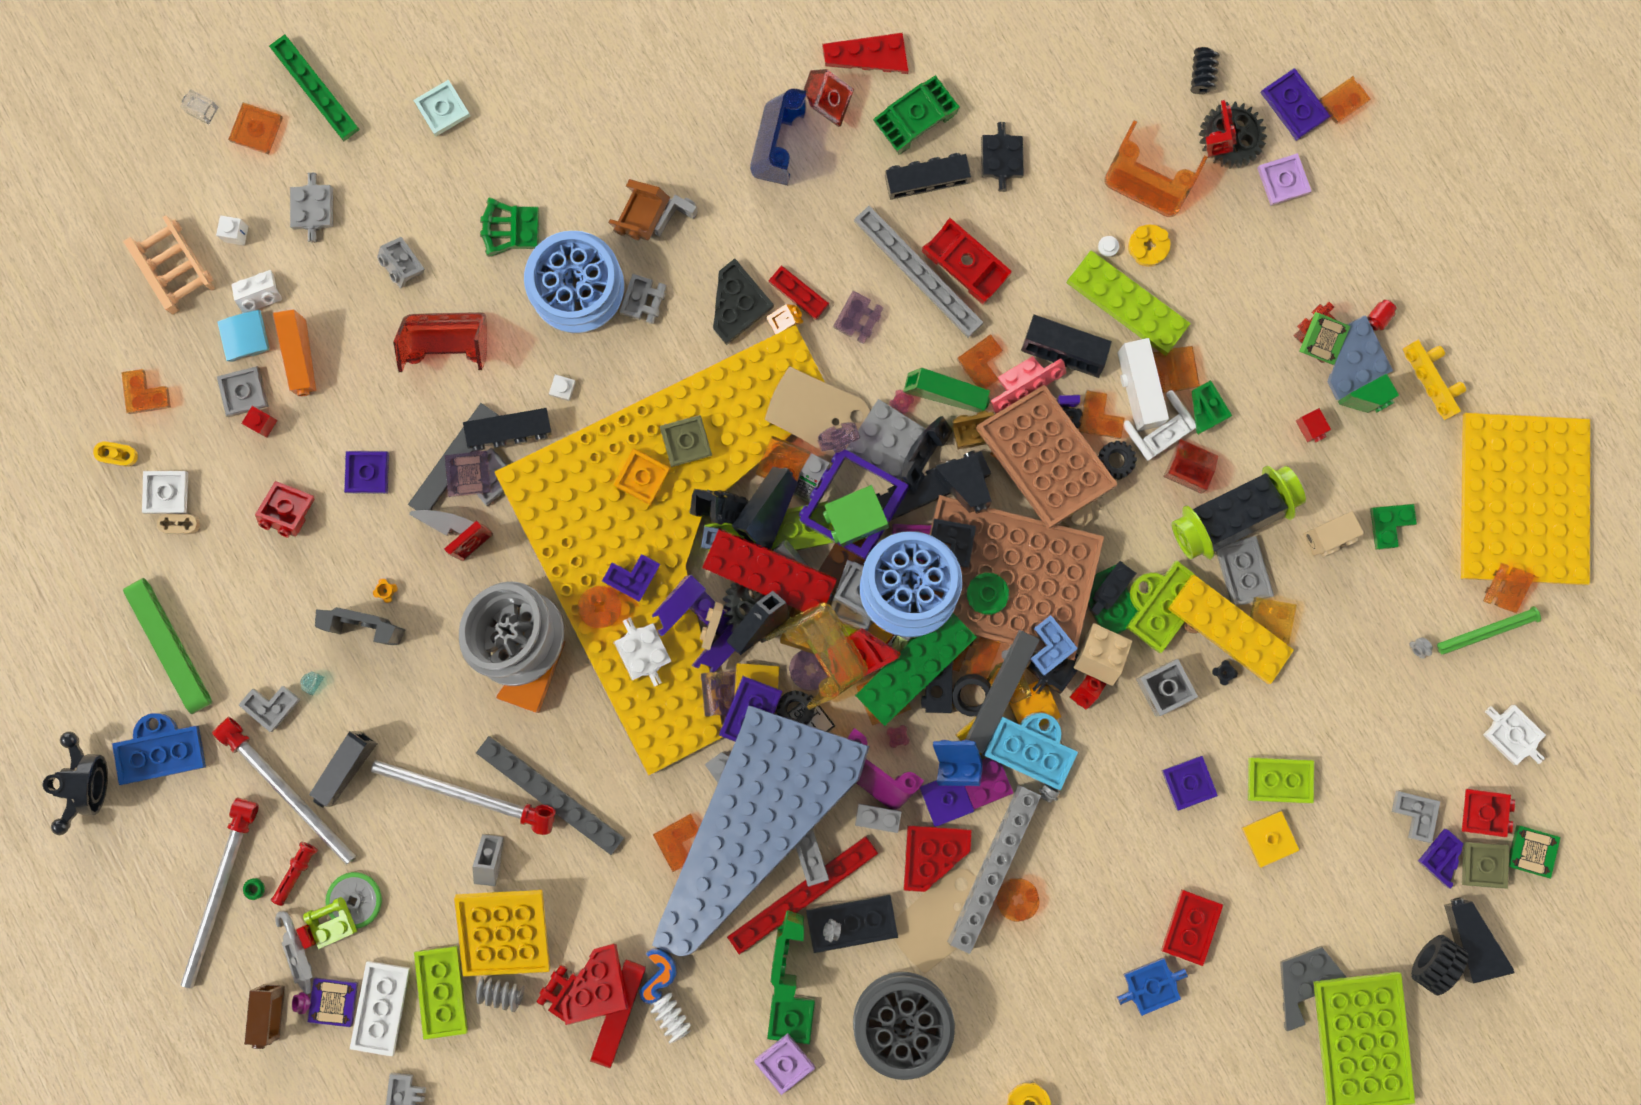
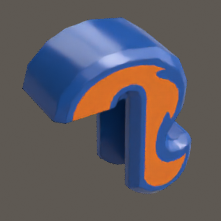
M652 948L646 952V955L660 968L640 989L641 1000L648 1004L655 1003L661 998L662 991L658 989L669 986L677 974V963L672 955L659 948Z

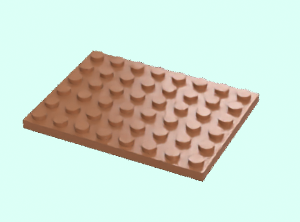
M939 495L933 521L934 519L976 526L969 568L960 567L962 590L953 613L975 636L1012 645L1019 630L1040 639L1034 650L1038 652L1047 645L1034 628L1051 615L1075 646L1078 647L1104 537L1060 525H1055L1048 530L1043 521L993 508H987V511L978 514L975 511L969 513L957 499ZM944 543L950 549L951 544ZM985 572L997 574L1004 579L1009 588V600L1006 606L1000 612L992 615H982L974 611L967 600V588L970 581L977 575ZM935 575L928 576L932 582L939 581V578ZM933 590L934 594L942 599L943 593ZM919 595L925 601L930 600L928 595ZM1076 651L1069 655L1066 659L1074 660Z

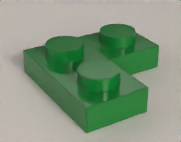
M1414 504L1374 507L1370 509L1375 550L1398 548L1396 527L1417 525Z

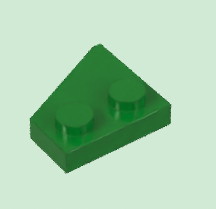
M1211 380L1191 391L1196 432L1198 435L1232 416Z

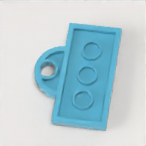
M1036 712L1026 716L1020 725L1001 717L983 755L1061 791L1078 752L1060 744L1061 728L1055 718L1046 713ZM1044 718L1048 719L1049 727L1046 730H1041L1039 722Z

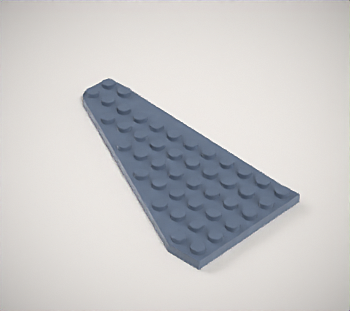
M748 706L742 728L662 915L652 946L677 956H686L697 951L859 781L870 746L753 706Z

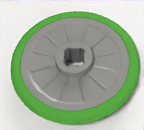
M350 872L341 875L333 881L326 894V905L333 903V900L339 897L345 900L356 929L370 924L376 918L381 908L382 896L377 883L363 873ZM352 897L357 898L356 904L350 903ZM338 911L329 914L331 919L340 916Z

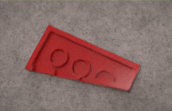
M903 32L822 44L824 62L827 67L848 69L854 67L869 71L875 69L890 73L891 71L901 72V74L909 73Z

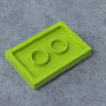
M1248 758V801L1314 803V760Z

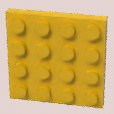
M543 890L455 895L454 902L463 976L550 971Z

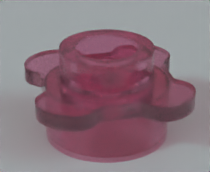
M897 390L894 399L890 400L889 405L900 411V413L906 414L909 405L914 402V398L911 395L904 394L903 390Z
M900 725L899 728L893 729L890 727L887 729L890 747L896 748L898 745L903 744L906 746L909 744L910 739L906 734V726Z

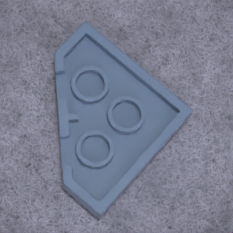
M1366 315L1347 324L1350 326L1332 373L1329 374L1327 382L1336 400L1342 399L1349 393L1393 371Z

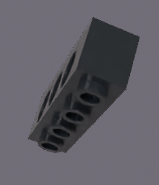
M953 661L943 669L941 676L935 677L925 687V696H921V708L925 709V713H952ZM933 686H939L942 689V695L939 698L931 695V688Z

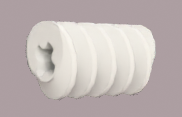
M667 993L655 1003L650 1004L654 1005L651 1014L659 1013L655 1020H663L660 1029L668 1028L664 1035H672L669 1044L687 1035L690 1032L687 1030L691 1026L690 1023H683L686 1019L685 1015L678 1016L682 1009H674L677 1001H669L673 996L672 993Z

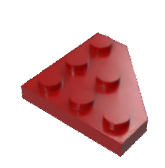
M907 825L903 890L926 892L971 851L972 830Z
M617 944L599 947L591 952L590 959L585 967L581 969L573 983L574 986L561 1003L565 1025L629 1009Z

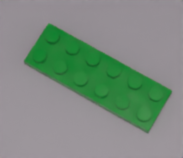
M952 613L950 618L937 630L913 638L900 651V657L884 666L855 696L885 726L977 637Z

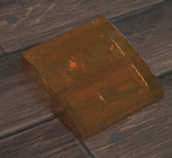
M1193 346L1173 348L1167 356L1163 355L1160 351L1153 352L1163 394L1170 390L1176 392L1200 386Z

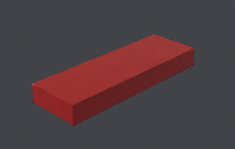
M782 265L768 280V283L815 320L829 306L825 299Z

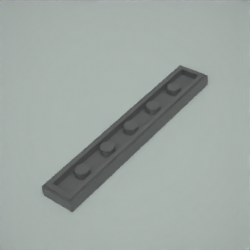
M480 403L468 421L499 415ZM464 427L408 503L413 509L432 510L458 473L457 467L449 464V461L452 458L470 456L472 454V448H467Z
M1022 630L1018 631L965 739L976 742L979 753L984 754L1040 640Z

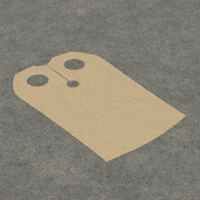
M789 366L773 393L765 420L833 457L837 451L840 452L842 449L838 445L839 438L845 435L852 441L870 413V410L861 398ZM854 410H859L863 414V419L859 423H854L850 419V414ZM834 418L839 419L837 426L832 424Z
M968 869L948 871L895 919L898 938H894L895 942L908 959L924 974L957 949L947 941L976 879ZM960 877L968 881V888L964 891H958L955 888V881ZM995 901L992 904V907L987 915V918L983 924L981 931L984 928H986L993 919L996 908ZM960 903L961 910H954V904Z

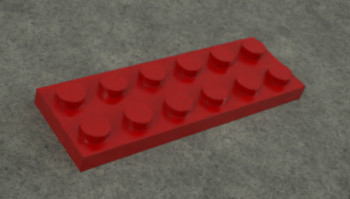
M721 528L718 529L702 567L763 595H768L774 591L787 605L819 619L837 581L832 576Z

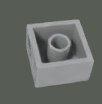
M1179 659L1172 660L1136 678L1155 717L1162 716L1198 697Z

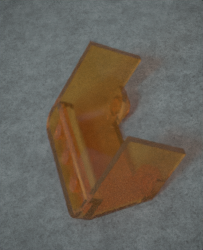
M1134 120L1104 177L1105 185L1111 190L1163 216L1173 217L1181 209L1208 157L1204 155L1194 172L1182 169L1176 173L1172 180L1136 162L1140 153L1139 147L1134 142L1128 140L1137 124V121Z

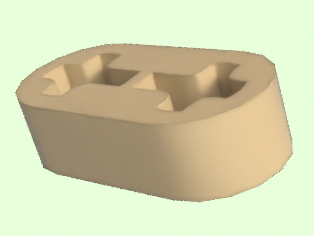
M164 514L157 520V527L161 532L167 534H194L200 528V521L195 516L188 514ZM169 519V521L176 523V525L168 526L167 528L164 526V523L168 522ZM189 520L193 522V526H190L189 529L188 527L181 526L182 523H188Z

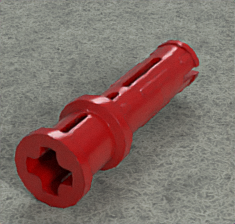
M303 841L300 842V848L295 857L290 859V868L271 898L274 904L278 906L284 905L302 871L308 869L310 859L318 851L313 845Z

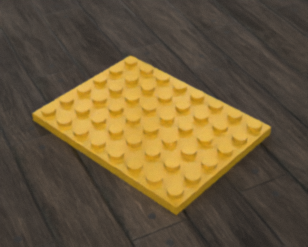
M1479 413L1463 414L1461 579L1590 585V419Z

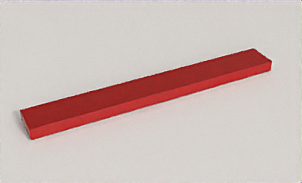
M864 836L825 865L829 880L808 887L805 879L728 935V940L740 955L780 926L784 921L787 910L795 913L799 912L878 854L877 850L867 836Z

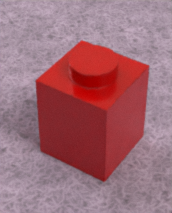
M251 406L241 424L267 438L278 420Z
M1320 408L1296 420L1307 443L1313 439L1316 443L1326 438L1325 433L1331 430Z

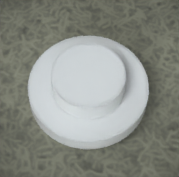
M1105 236L1099 241L1098 250L1103 256L1111 257L1117 253L1119 243L1116 238Z

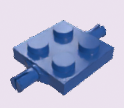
M1160 958L1124 973L1123 975L1128 984V992L1117 996L1118 1002L1122 1005L1132 1000L1136 1004L1140 1015L1143 1016L1179 1001L1181 997L1177 990V981L1188 977L1185 969L1172 973L1168 969L1165 959Z

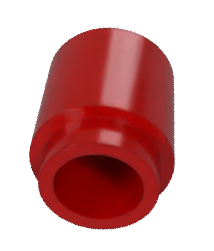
M1384 299L1382 302H1378L1367 316L1374 331L1384 330L1395 316L1397 307L1391 301Z

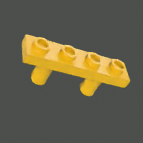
M1419 339L1404 347L1402 350L1405 353L1406 359L1411 363L1417 378L1421 380L1427 395L1434 402L1437 412L1442 418L1446 420L1461 412L1454 398L1465 393L1466 386L1464 383L1458 382L1447 388L1433 362L1445 356L1444 349L1441 346H1437L1426 352Z

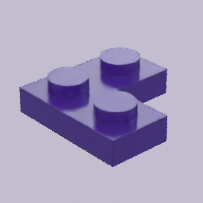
M643 554L639 557L632 572L612 562L602 582L640 602L660 564Z

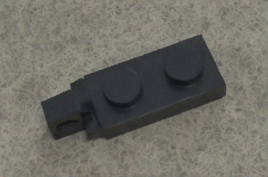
M1119 561L1094 593L1092 599L1096 602L1089 611L1094 615H1098L1103 608L1108 610L1112 607L1137 573Z

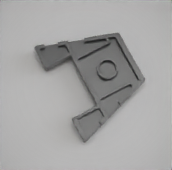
M1321 946L1280 961L1285 1030L1288 1032L1306 1025L1297 1003L1315 996L1313 981L1347 978Z

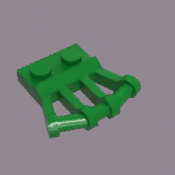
M489 197L486 202L488 205L485 212L480 217V223H482L480 237L484 241L486 255L491 257L510 249H535L539 242V208L511 207ZM495 208L510 213L511 217H492ZM491 224H511V231H490ZM491 238H510V242L494 247Z

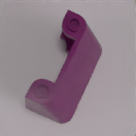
M855 728L847 737V739L865 745L868 744L866 737ZM866 759L860 779L856 784L888 808L896 810L909 800L924 780L913 772H906L901 776L898 775L894 780Z

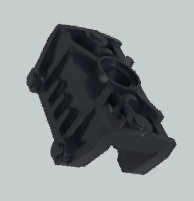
M694 489L690 514L698 517L702 515L710 516L711 522L720 525L724 523L733 524L749 500L746 497H739L726 491Z

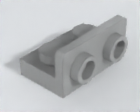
M402 237L380 246L377 257L382 267L387 269L391 280L397 283L400 288L405 286L406 281L424 273V267Z

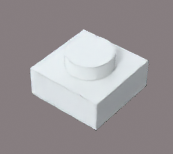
M555 374L549 395L570 401L576 381Z

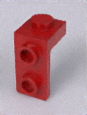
M1087 674L1069 698L1087 710L1098 699L1107 683Z

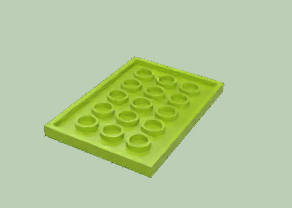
M1400 972L1313 981L1326 1105L1415 1104L1402 974Z

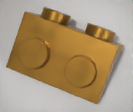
M981 411L973 416L961 415L953 420L952 428L957 450L986 444L976 430V427L994 416V412Z

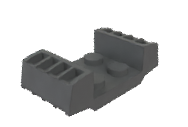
M338 607L333 610L316 609L315 627L326 632L341 635L344 622L358 626L359 622H362L361 626L376 629L373 642L385 645H399L405 629L392 625L389 619Z

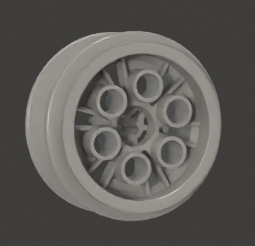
M502 582L480 592L465 609L459 627L460 650L468 665L478 673L506 686L528 684L544 675L557 660L564 640V623L555 604L532 587L520 582Z

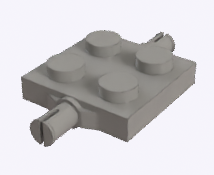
M309 172L307 173L308 185L290 187V227L293 230H308L307 241L315 243L317 242L316 230L333 227V187L331 185H316L317 174Z

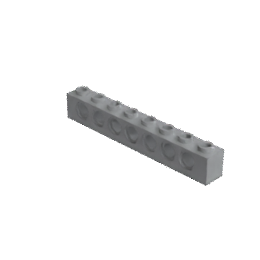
M1017 786L947 941L951 946L968 954L971 953L1041 795L1022 786Z

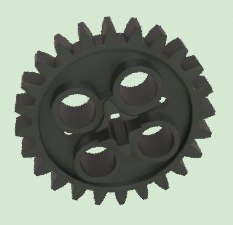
M1236 101L1231 107L1233 124L1230 126L1234 125L1236 133V144H1233V152L1215 155L1213 161L1215 164L1220 160L1221 167L1228 163L1229 169L1233 167L1234 163L1237 168H1240L1242 162L1247 166L1250 160L1255 161L1256 155H1260L1262 152L1261 148L1266 144L1262 140H1265L1267 137L1266 134L1262 133L1266 130V126H1260L1264 120H1257L1256 118L1259 112L1252 114V107L1246 110L1245 103L1237 107ZM1219 104L1216 107V111L1214 109L1210 110L1209 115H1206L1203 119L1205 122H1202L1200 125L1204 129L1199 132V136L1203 137L1199 142L1200 144H1206V137L1213 132L1221 131L1225 133V130H1219L1216 126L1217 124L1224 126L1221 105ZM1237 121H1242L1245 126H1239ZM1241 140H1246L1249 146H1244ZM1206 145L1204 146L1202 151H1207Z
M736 582L730 585L731 588L725 591L728 595L723 598L727 602L723 606V609L727 610L723 617H729L730 620L726 625H733L731 632L735 631L753 606L766 596ZM749 591L754 594V598L750 596ZM740 608L744 610L745 615L741 614ZM784 623L760 640L761 643L767 641V639L775 638L774 635L780 634L779 629L785 627Z

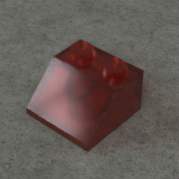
M828 69L810 70L804 87L810 107L836 126L841 127L854 89Z

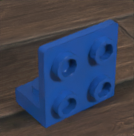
M941 740L933 742V748L939 761L937 775L939 786H980L983 762L976 742L970 740Z

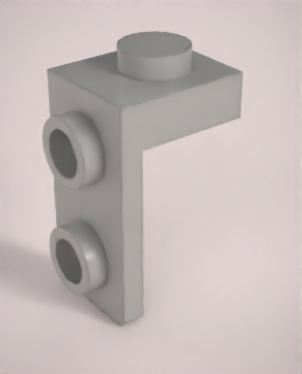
M674 195L672 200L669 199L664 209L665 212L654 229L655 234L659 237L661 236L676 210L694 219L698 213L696 204L688 198L682 199Z

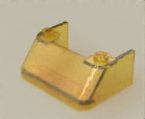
M821 603L788 619L765 637L768 641L784 633L793 644H801L807 641L828 676L820 682L819 693L807 705L809 710L836 698L860 681L867 673V664L834 609L829 604Z

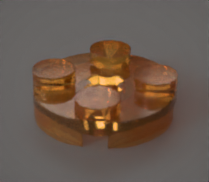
M594 586L582 594L579 600L578 611L581 619L592 628H606L618 620L621 613V602L618 595L612 589L605 586ZM596 602H604L606 610L596 613L594 604Z
M1010 878L1005 881L996 895V905L1004 917L1014 922L1032 918L1039 908L1040 901L1036 887L1023 878ZM1022 894L1021 899L1023 903L1014 905L1012 897Z

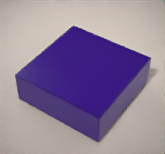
M1059 395L1056 401L1061 407H1077L1080 403V395Z

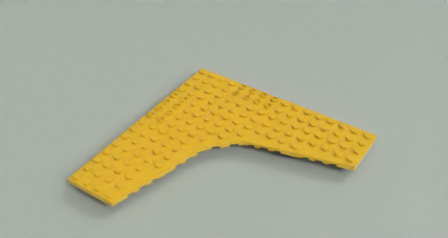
M796 325L494 472L648 776L722 738V736H719L722 723L709 666L700 664L699 668L692 666L694 661L705 650L702 648L703 640L700 639L701 631L698 618L694 612L688 609L663 636L659 635L671 662L661 666L657 671L662 683L656 686L653 685L649 675L641 676L634 680L631 679L614 641L623 638L628 633L623 621L630 617L636 629L644 628L652 623L657 633L659 629L663 628L659 616L652 617V614L683 578L688 576L686 563L701 517L690 514L694 489L728 490L792 435V433L765 420L773 393L789 366L825 383ZM701 415L712 456L671 467L660 426ZM633 448L671 468L651 506L613 486ZM643 554L659 563L660 566L640 602L602 582L612 562L632 572L639 557Z

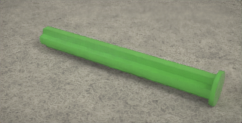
M1532 606L1528 611L1437 644V650L1441 655L1450 653L1534 621L1537 623L1541 622V615L1538 609Z

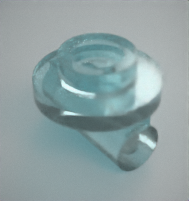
M313 671L305 674L300 681L301 689L313 696L324 677Z

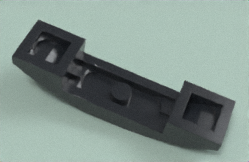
M943 416L938 417L922 432L905 458L902 478L912 492L917 490L925 475L922 470L937 446H944L953 432Z

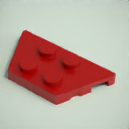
M863 628L830 645L827 648L828 658L831 661V674H834L835 678L834 690L838 691L898 659L901 655L900 652Z

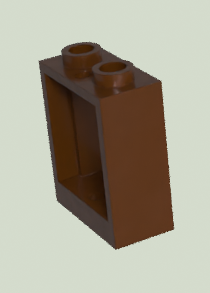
M263 984L249 991L244 1045H252L251 1048L264 1049L265 1046L271 1045L272 1042L280 1039L285 986Z

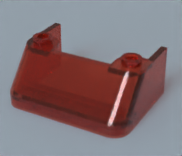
M481 312L409 314L405 316L393 341L398 372H403L406 362L410 364L420 363L426 354L466 353L468 360L477 363L478 370H483L487 357L486 315Z

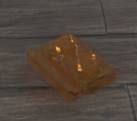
M1354 76L1319 100L1331 115V119L1335 124H1338L1371 100L1361 85L1357 84L1354 80Z

